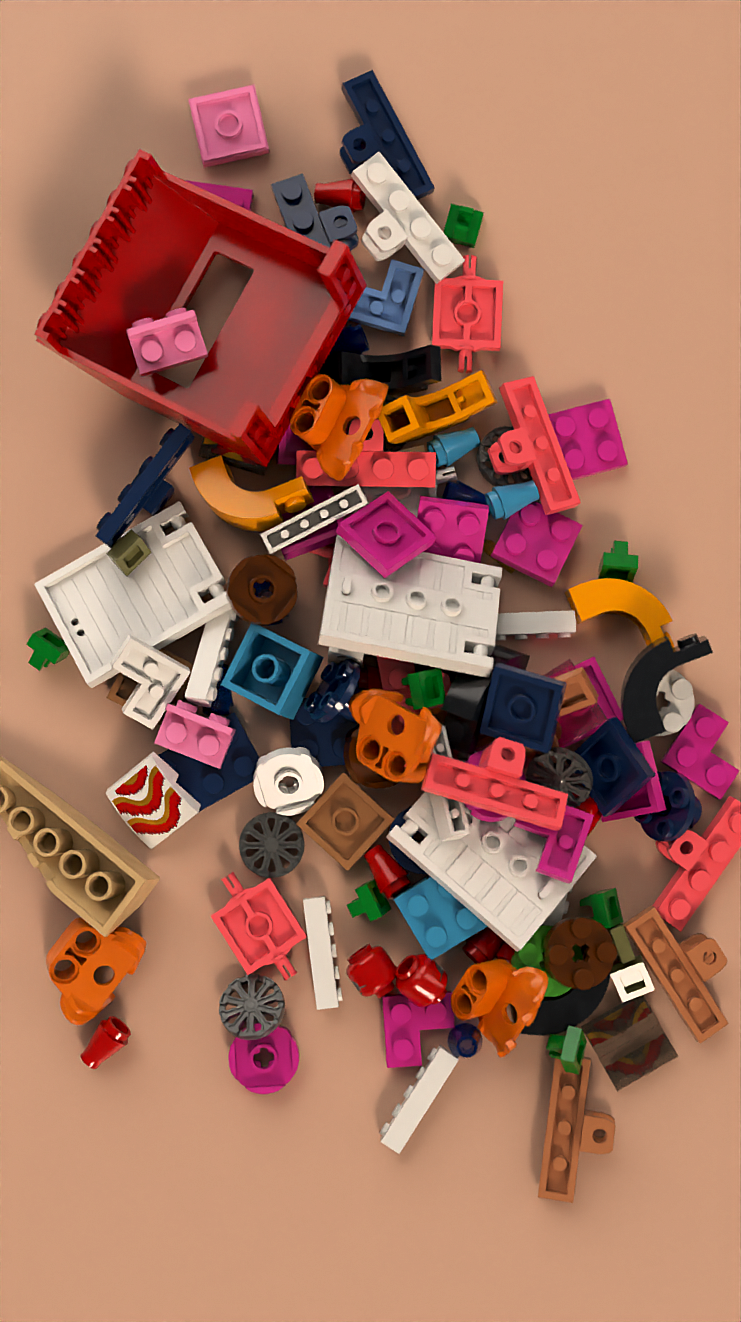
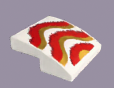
M154 752L106 791V795L125 823L150 849H153L194 817L201 807L199 802L176 783L179 774Z

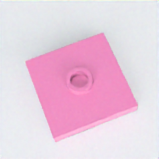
M255 85L188 99L204 168L270 153Z

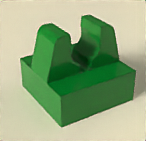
M451 204L443 233L451 243L475 248L484 212L462 205Z
M614 540L610 553H603L598 570V579L612 578L633 582L638 569L639 556L628 555V542Z
M46 627L34 632L26 644L34 650L28 663L41 671L43 666L48 667L51 662L56 664L64 660L70 653L64 640Z
M441 668L407 674V677L402 679V685H409L411 698L405 699V703L408 706H413L414 710L444 703L446 696Z
M375 879L355 889L358 898L347 904L352 918L366 912L370 922L382 917L392 909L385 894H380Z
M616 888L601 890L579 901L580 906L589 905L592 907L594 916L588 919L599 922L606 929L623 922Z
M568 1026L566 1036L549 1035L546 1047L547 1050H550L549 1056L560 1059L565 1072L578 1075L580 1073L587 1044L583 1029Z

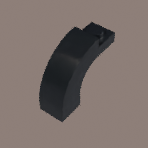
M427 345L400 354L378 356L340 351L328 355L320 369V374H326L339 385H351L352 381L360 379L376 380L389 385L388 395L428 390V385L442 381L441 347Z
M697 633L685 636L677 640L678 646L673 648L667 636L661 637L644 648L631 663L621 689V711L628 734L634 743L666 732L656 704L658 686L664 676L672 669L713 653L710 643L705 636L698 638Z
M495 645L491 656L487 655V657L494 658L493 669L489 678L458 672L442 706V710L447 711L443 726L446 728L450 748L467 755L475 753L481 734L480 729L494 666L497 663L526 670L530 658L529 655L502 645Z
M584 945L581 946L583 960L586 957ZM611 973L600 984L590 989L580 990L571 988L559 996H545L534 1021L528 1027L525 1025L520 1034L538 1036L558 1034L567 1031L568 1026L576 1027L585 1021L602 1001L608 988Z

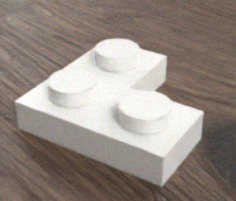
M130 634L110 663L113 669L138 682L122 707L123 714L152 730L166 711L167 703H171L190 674V669L187 666Z

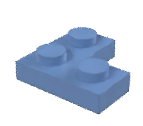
M391 259L382 291L366 287L348 320L405 337L424 274V268Z

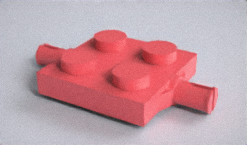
M464 255L465 261L463 263L462 275L454 278H444L438 284L434 282L432 345L440 346L441 349H452L459 352L458 372L464 373V362L466 360V373H471L473 353L480 350L500 351L503 281L486 280L476 276L477 256L471 255L469 268V255Z
M234 872L230 873L228 877L226 876L221 879L232 898L226 906L213 913L211 918L247 975L262 966L274 963L285 981L290 978V975L294 976L297 971L286 955L294 945L307 938V934L271 877L255 887L246 889L242 887Z

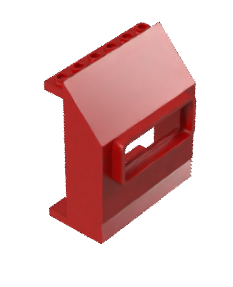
M139 149L134 159L127 163L124 176L117 189L110 193L107 206L100 219L92 225L89 238L83 249L75 255L72 268L66 279L56 288L54 300L49 309L39 318L34 335L37 337L35 341L119 394L178 424L181 423L186 428L233 452H237L263 467H267L290 425L291 416L307 384L313 377L318 375L367 284L348 245L335 239L330 248L161 170L150 153ZM217 254L254 271L212 345L208 357L205 358L188 388L157 373L141 377L126 331L133 328L132 324L145 318H152L153 321L166 318V313L169 311L187 308Z

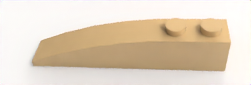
M0 756V816L8 826V832L14 840L19 841L27 852L28 860L34 868L37 867L47 880L46 885L51 892L101 935L107 937L142 905L160 880V877L86 816L30 775Z

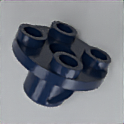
M346 659L339 664L330 662L321 673L323 681L318 689L307 698L304 709L310 712L312 719L318 723H325L337 714H340L348 721L356 722L349 710V700L356 693L362 691L358 687L361 671L360 666L356 662Z
M657 771L666 810L634 816V818L641 824L642 829L650 838L662 842H671L681 837L688 828H693L701 817L702 806L694 794L691 783L685 776L671 771Z

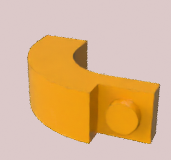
M480 370L446 388L424 396L410 397L404 395L382 406L378 419L388 442L399 444L418 440L449 429L469 420L470 416L498 402L485 372Z
M221 455L189 468L197 490L212 511L226 523L242 530L268 531L285 522L282 514L301 511L306 505L314 502L311 491L302 476L265 491L251 492L236 486L231 469Z
M604 578L581 583L569 588L565 592L571 609L575 610V619L578 624L599 615L617 614L629 619L638 627L646 646L661 637L667 636L672 648L674 647L669 633H663L661 630L662 626L673 621L664 605L643 587L626 580Z

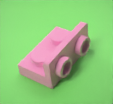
M186 308L174 309L166 313V318L153 321L152 318L141 319L132 324L133 328L126 330L141 377L208 357L195 310L187 311Z
M178 700L176 706L167 703L165 708L167 712L154 743L221 769L236 731L228 727L230 720L214 713H210L209 719L196 714L198 707Z

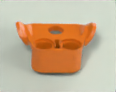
M326 374L316 375L307 384L291 416L290 428L294 434L306 441L317 451L316 455L321 469L336 481H341L346 476L354 461L361 454L363 442L374 420L381 414L389 385L372 379H360L352 381L351 385H339ZM359 418L361 422L359 430L353 435H347V424L352 419Z
M366 689L356 693L349 700V710L354 720L360 725L356 744L358 760L363 765L393 782L419 783L424 780L427 763L442 730V725L434 718L432 712L423 707L418 716L397 704L396 702H402L404 695L398 692ZM397 715H401L405 722L404 730L399 735H395L391 729L392 720Z
M81 917L74 919L49 950L46 956V965L52 982L62 993L60 999L61 1010L72 1024L83 1025L114 1000L115 995L112 993L127 973L133 975L139 965L147 945L144 938L125 927H117L107 937H104ZM90 931L93 933L92 938L88 942L80 943L76 941L77 936L81 932ZM61 960H70L72 962L71 966L66 970L59 971L54 968L56 963ZM109 966L113 969V977L109 982L99 983L93 978L94 972L98 967Z
M500 958L471 965L451 995L450 1004L452 1011L460 1020L478 1017L480 1022L477 1027L480 1032L496 1047L497 1055L500 1058L505 1057L517 1046L515 1040L525 1025L528 1027L534 1021L548 986V976L541 969L533 967L516 969L506 960ZM508 1004H512L517 1011L515 1023L507 1015Z

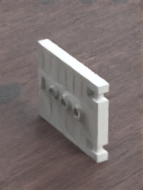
M180 501L131 528L141 537L151 553L128 576L120 571L106 554L111 548L103 544L34 583L84 680L91 688L120 673L113 669L110 663L129 634L160 650L231 609L230 602L226 597V591L222 587V585L226 584V581L193 523L187 524L184 520L189 516ZM173 526L175 531L166 536L164 530ZM131 529L124 532L121 537L125 536ZM210 593L213 599L204 603L201 597Z
M337 535L318 644L489 678L493 669L494 658L487 657V655L491 656L495 647L500 588L495 587H498L501 580L502 568L422 552L384 578L340 535Z
M459 752L456 757L460 759L459 761L466 762L471 755ZM425 791L404 815L405 824L401 828L396 825L386 838L518 952L595 860L597 855L584 845L570 884L536 872V868L547 838L513 826L515 818L507 817L498 822L479 820L470 814L471 810L465 804L464 809L470 834L460 839L440 842L429 792ZM417 830L425 837L420 844L411 838Z

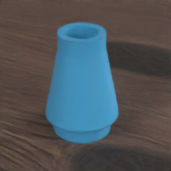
M473 427L466 430L434 435L433 440L427 442L428 452H436V467H448L472 449L480 446L479 436Z
M533 480L492 487V491L485 494L489 511L495 520L501 517L505 520L540 498L537 486Z

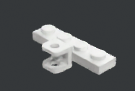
M377 152L352 172L351 177L380 212V215L369 223L361 239L364 247L376 261L389 258L405 244L436 284L464 263L465 259L380 152Z

